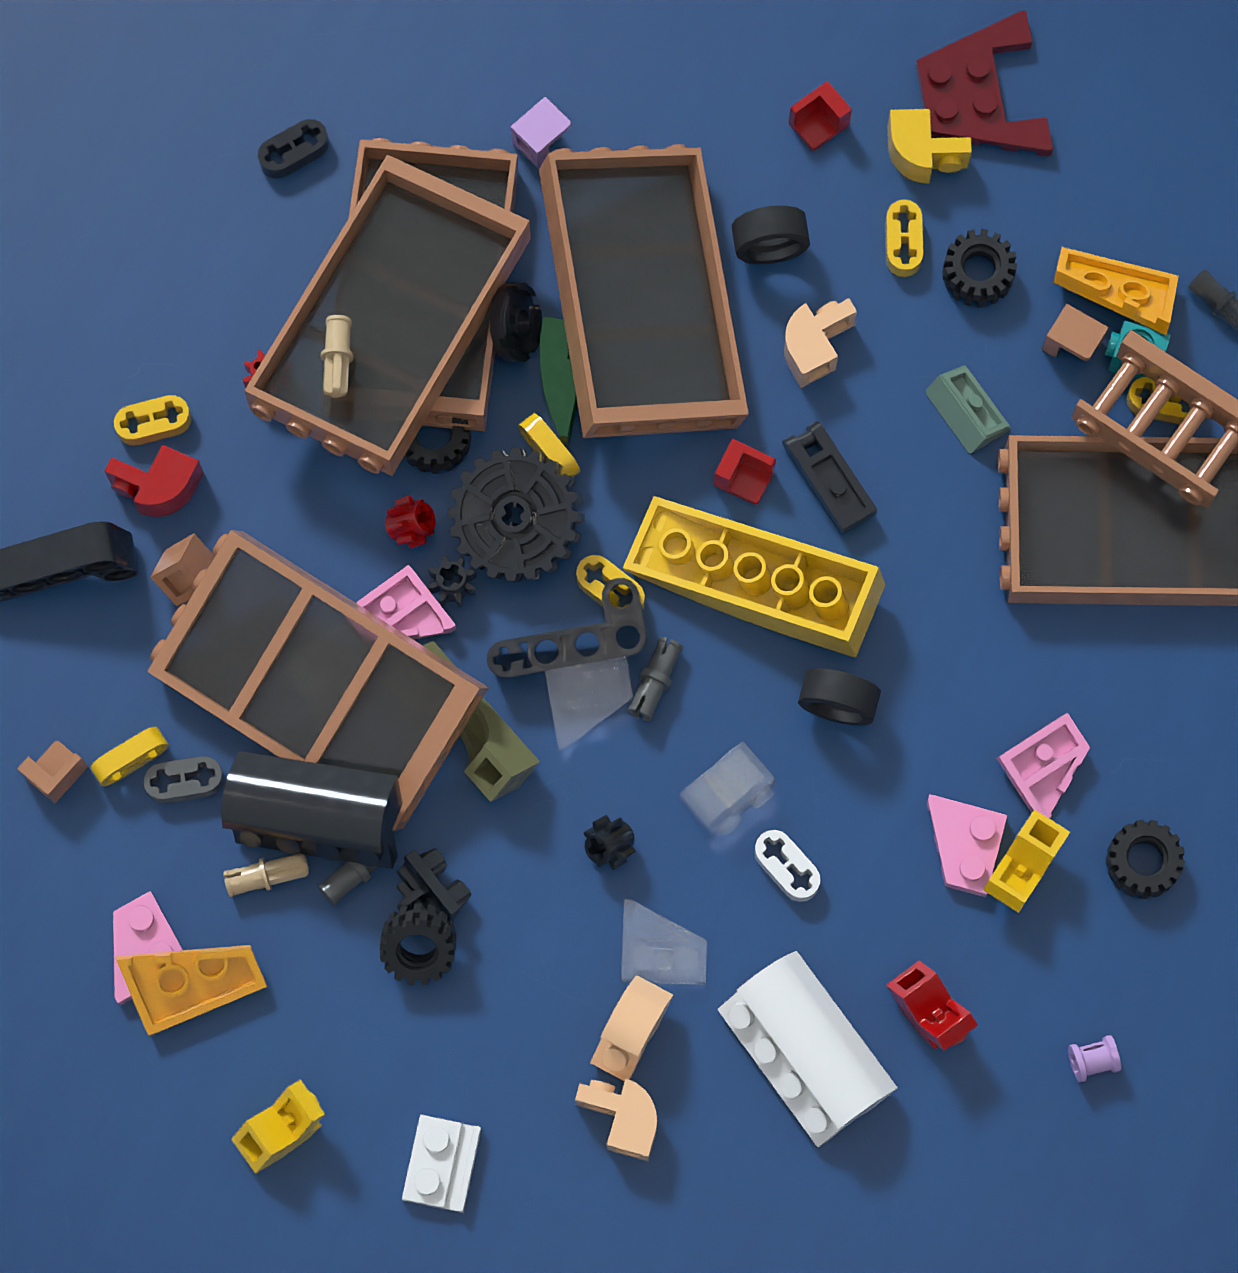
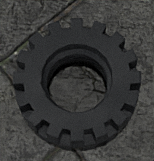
M452 418V423L469 425L468 419ZM404 422L398 423V433L402 428ZM453 426V429L450 428V441L439 449L423 447L418 441L417 433L404 457L407 458L411 466H417L419 471L426 473V470H431L432 474H439V470L443 469L448 472L453 470V465L457 464L459 466L463 462V456L468 454L471 431L464 430V426Z
M1143 819L1137 820L1133 824H1127L1115 835L1107 850L1106 865L1109 868L1107 873L1110 879L1113 878L1115 880V886L1119 890L1121 888L1127 891L1126 895L1131 897L1137 895L1140 899H1147L1150 896L1154 898L1160 896L1176 883L1184 868L1185 860H1183L1185 852L1184 847H1180V838L1177 834L1173 835L1170 832V827L1167 825L1162 827L1155 820L1144 822ZM1148 843L1160 851L1162 866L1156 874L1142 876L1130 867L1128 853L1134 845Z
M414 903V909L410 910L408 905L400 907L399 914L394 911L389 915V920L385 921L379 947L380 960L385 962L384 969L388 974L394 971V979L401 982L403 978L408 979V985H415V980H420L423 986L429 984L430 978H433L436 982L442 978L443 972L446 974L449 972L456 952V933H454L455 926L453 922H447V914L443 911L436 914V907L429 905L426 910L422 909V903ZM410 935H423L429 937L436 947L426 954H413L405 950L400 942L403 938Z

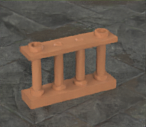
M1130 330L1121 342L1116 355L1121 359L1123 365L1093 406L1082 399L1079 400L1071 419L1076 421V426L1083 433L1091 437H1100L1177 488L1180 496L1193 505L1201 504L1208 509L1219 491L1209 483L1238 444V399ZM1142 373L1155 381L1157 387L1126 429L1106 415L1136 374ZM1177 396L1190 404L1191 410L1163 450L1159 451L1141 439V436L1169 397ZM1211 418L1224 427L1225 433L1198 472L1194 474L1175 460L1203 420Z

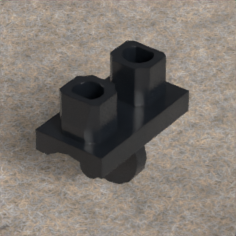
M436 848L420 855L416 850H413L404 857L405 862L397 871V874L403 881L396 888L404 897L398 904L397 909L400 911V907L408 905L411 910L414 909V903H422V909L427 910L428 906L431 905L436 907V914L443 911L447 914V922H453L460 909L470 899V890L459 879L446 887L442 885L437 876L446 870L447 864Z

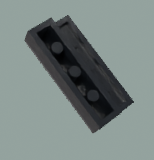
M239 751L225 783L221 806V820L224 829L233 831L235 843L244 844L248 847H262L284 851L289 854L298 853L322 857L327 860H341L369 867L378 866L393 869L398 855L392 828L403 802L398 776Z

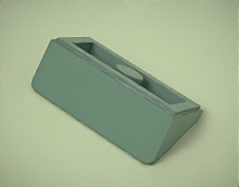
M966 365L939 375L926 389L927 397L970 454L980 450L1011 429Z

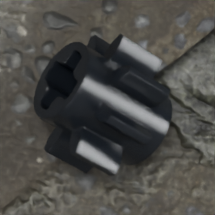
M444 555L442 556V564L438 569L434 567H429L428 569L429 575L436 581L428 584L427 588L431 594L439 592V602L442 607L447 601L456 602L459 607H462V599L466 594L472 596L476 594L475 587L468 583V581H472L477 577L476 570L469 569L465 571L463 556L458 558L456 562L448 561ZM454 576L459 577L460 584L453 582L450 587H446L444 579L451 581Z
M607 815L592 822L593 827L584 832L586 837L584 847L589 859L596 863L598 867L609 863L613 870L627 863V857L636 852L632 847L635 842V836L631 827L622 821V818L611 822Z

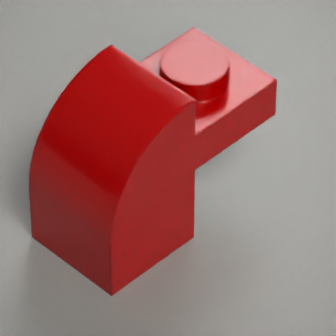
M164 445L161 446L148 473L112 457L104 470L110 484H112L111 489L127 498H133L136 495L133 502L139 514L150 517L170 515L184 507L193 496L204 474L199 460Z
M920 960L886 985L904 1015L933 1049L939 1046L941 1049L946 1050L950 1046L959 1044L971 1030L978 1026L972 1014L952 999L937 973Z

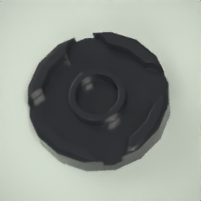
M506 282L499 287L493 298L490 310V333L493 346L499 357L506 362H527L530 359L529 353L535 352L540 344L542 312L539 305H534L531 297L536 296L534 290L527 283Z

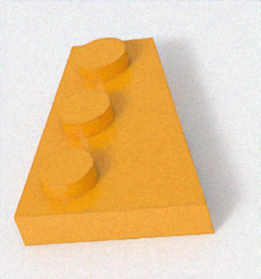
M1064 247L1061 248L1053 283L1167 335L1178 275Z
M250 945L116 956L117 964L148 1036L267 987Z

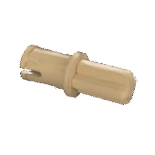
M331 315L326 318L325 349L322 350L320 357L324 361L323 392L331 396V398H338L348 393L349 363L354 358L353 352L350 351L352 319L344 315Z
M295 854L267 862L264 858H261L259 863L223 871L228 895L233 897L256 889L266 888L269 891L272 890V885L306 877L309 873V867L304 854Z

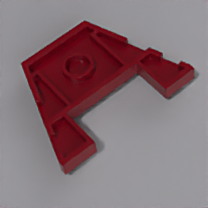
M1026 10L1019 11L917 59L916 71L923 109H930L931 138H971V145L978 146L979 143L1002 146V150L1017 152V149L1035 151L1037 152L1036 155L1046 157L1052 155L1053 147L1047 117L1006 122L993 54L1031 48L1032 39Z

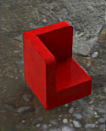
M826 81L790 108L789 125L810 150L815 151L850 126L852 109L833 86Z
M732 439L714 473V486L753 505H757L775 473L776 459Z

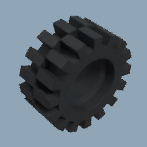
M973 229L967 232L965 238L962 234L956 237L955 244L951 243L948 247L943 264L942 276L943 279H946L945 287L947 291L953 290L952 297L957 301L961 297L965 298L964 305L970 307L972 301L978 302V308L985 307L986 301H990L991 305L998 303L1000 296L1004 298L1008 294L1017 269L1015 251L1010 252L1011 244L1008 240L1001 243V235L996 232L993 238L987 236V229H981L980 235H975V230ZM973 256L986 257L993 263L995 273L985 281L974 280L966 274L964 269L965 262Z

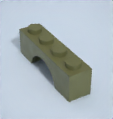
M434 641L423 645L454 665ZM403 654L384 679L409 710L424 711L437 716L455 686L407 654ZM482 698L460 737L468 753V763L464 772L486 798L492 802L519 788L540 761L490 704Z

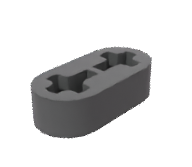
M199 756L155 764L147 770L143 784L146 792L154 801L158 803H173L209 797L216 794L224 784V774L215 759L208 756ZM207 767L210 773H215L214 777L209 778V785L202 786L199 780L187 781L189 777L199 776L200 768ZM166 774L169 780L181 779V782L169 784L167 787L168 792L161 793L158 787L153 786V783L159 782V775Z

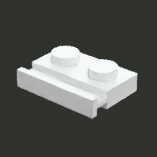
M420 1115L402 1200L464 1213L481 1127Z

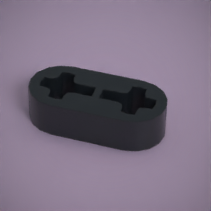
M306 119L266 140L258 150V160L262 171L271 178H282L320 158L326 153L329 145L325 126L315 119ZM310 133L311 136L317 138L318 143L311 146L308 141H304L303 136ZM276 152L277 155L282 156L283 163L277 165L275 161L270 160L269 155Z

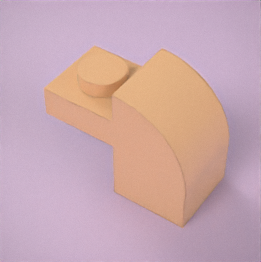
M849 298L839 304L837 301L825 304L816 312V316L812 314L805 303L791 316L786 328L784 356L800 388L836 370L838 355L828 339L855 326L857 310Z
M636 975L610 1016L590 1063L623 1081L625 1079L630 1080L649 1040L659 1027L673 994Z
M625 1079L621 1095L614 1093L615 1086L601 1081L591 1080L589 1086L579 1084L575 1098L576 1106L615 1116L607 1143V1150L649 1161L657 1130L656 1109L649 1094L640 1085L629 1079Z

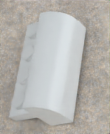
M797 951L780 958L740 986L737 989L738 992L717 1009L817 1147L825 1144L852 1121L869 1112L898 1089Z

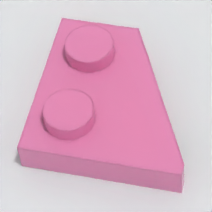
M407 565L356 602V604L413 640L452 633L456 630L455 623L410 565ZM344 615L365 645L371 648L378 636Z
M929 794L927 807L932 819L937 852L940 855L941 871L945 886L986 897L987 892L983 891V888L993 874L1007 815Z

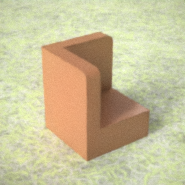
M1066 304L1048 332L1042 350L1056 358L1061 348L1080 359L1088 361L1096 348L1100 347L1104 341L1109 327Z
M194 533L163 552L150 578L177 607L190 600L194 593L191 587L195 578L203 569H208L215 556Z
M55 741L36 762L27 757L17 769L28 782L55 804L88 766L77 753L73 754L62 743Z

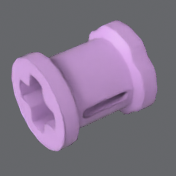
M1111 1035L1102 1038V1041L1081 1047H1078L1077 1044L1068 1046L1070 1064L1078 1082L1086 1081L1089 1075L1111 1070L1112 1073L1121 1071L1120 1056Z

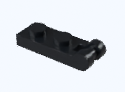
M815 421L806 427V432L797 437L791 435L782 440V444L788 456L796 463L841 534H844L876 515L877 508L819 421ZM813 445L820 449V452L812 457H809L805 451Z

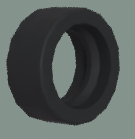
M774 205L757 208L737 217L731 225L736 256L746 263L772 264L783 262L799 256L810 246L805 212L797 207Z
M813 668L806 671L798 704L807 712L826 720L848 725L866 726L874 721L881 690L874 683L854 674L826 668Z

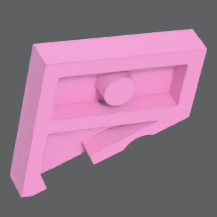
M1066 713L996 759L1030 812L1032 813L1035 809L1050 819L1052 816L1051 812L1062 793H1065L1075 770L1078 765H1081L1090 746L1069 714Z
M151 891L113 911L115 999L119 1005L131 1000L132 996L117 964L116 956L183 951Z

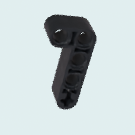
M100 521L1 548L0 602L89 576H96L102 580L113 582L135 577L138 574L132 533L113 523Z
M626 578L612 579L604 586L602 603L606 622L502 640L495 643L487 654L489 669L497 676L512 678L639 654L646 646L647 630L638 587ZM625 585L632 591L633 599L625 608H616L611 604L610 593L616 586ZM634 626L639 631L640 641L637 646L632 649H624L618 644L617 634L622 627ZM585 633H593L599 641L598 651L589 657L581 655L577 650V640ZM545 640L553 641L558 647L556 660L549 664L542 663L536 655L538 645ZM528 643V657L532 664L531 668H525L526 660L512 662L511 670L506 671L504 665L497 664L496 657L502 656L503 648L507 647L509 653L512 654L524 653L525 651L521 645Z

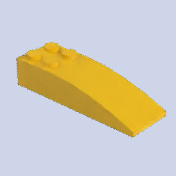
M653 496L623 566L624 571L705 606L769 630L854 658L858 654L886 585L877 566Z

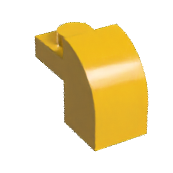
M930 109L890 110L887 125L888 150L893 165L902 175L919 183H929L932 169L952 173L962 168H968L971 157V138H931Z
M1034 809L1006 855L986 883L983 891L1019 913L1060 850L1070 831Z
M299 1080L288 1086L271 1107L248 1119L231 1140L256 1174L283 1158L311 1137L322 1126L319 1121L325 1113L321 1109L316 1096L308 1091L303 1082Z

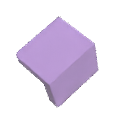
M544 97L510 126L512 143L539 169L547 154L550 153L549 146L570 129L571 123L562 112Z

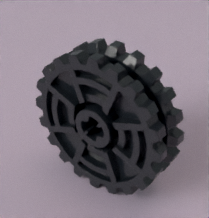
M512 448L510 455H508L507 452H502L499 449L492 451V459L489 461L482 457L475 460L474 465L476 469L472 473L464 470L460 475L463 485L461 488H453L451 496L456 499V505L448 508V517L455 519V525L449 529L451 537L460 538L461 541L457 547L459 553L472 556L470 565L476 570L480 569L483 571L487 568V576L502 579L505 575L506 581L521 582L523 575H525L527 580L541 579L542 570L550 573L559 569L557 561L560 558L569 560L573 555L569 548L571 543H580L582 534L576 531L577 524L585 523V514L579 513L577 508L579 504L584 502L582 494L573 492L571 489L576 483L571 475L568 476V474L561 475L563 469L561 464L552 459L546 462V455L533 450L527 455L526 450ZM513 506L519 509L524 508V512L520 515L523 521L521 524L509 522V519L513 516L511 511Z

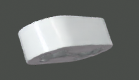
M769 830L761 834L756 841L754 850L755 859L790 899L803 902L813 898L818 892L820 884V874L816 867L783 832ZM769 841L772 845L780 842L783 845L780 853L787 861L784 865L775 856H771L768 859L764 856L766 842ZM792 867L800 876L806 873L811 876L808 882L809 890L806 891L802 887L796 890L792 888L794 877L788 871L789 868Z

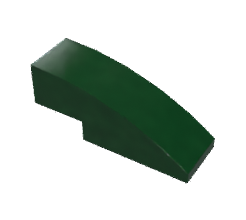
M543 316L540 335V373L544 404L553 433L568 450L578 403L564 319Z

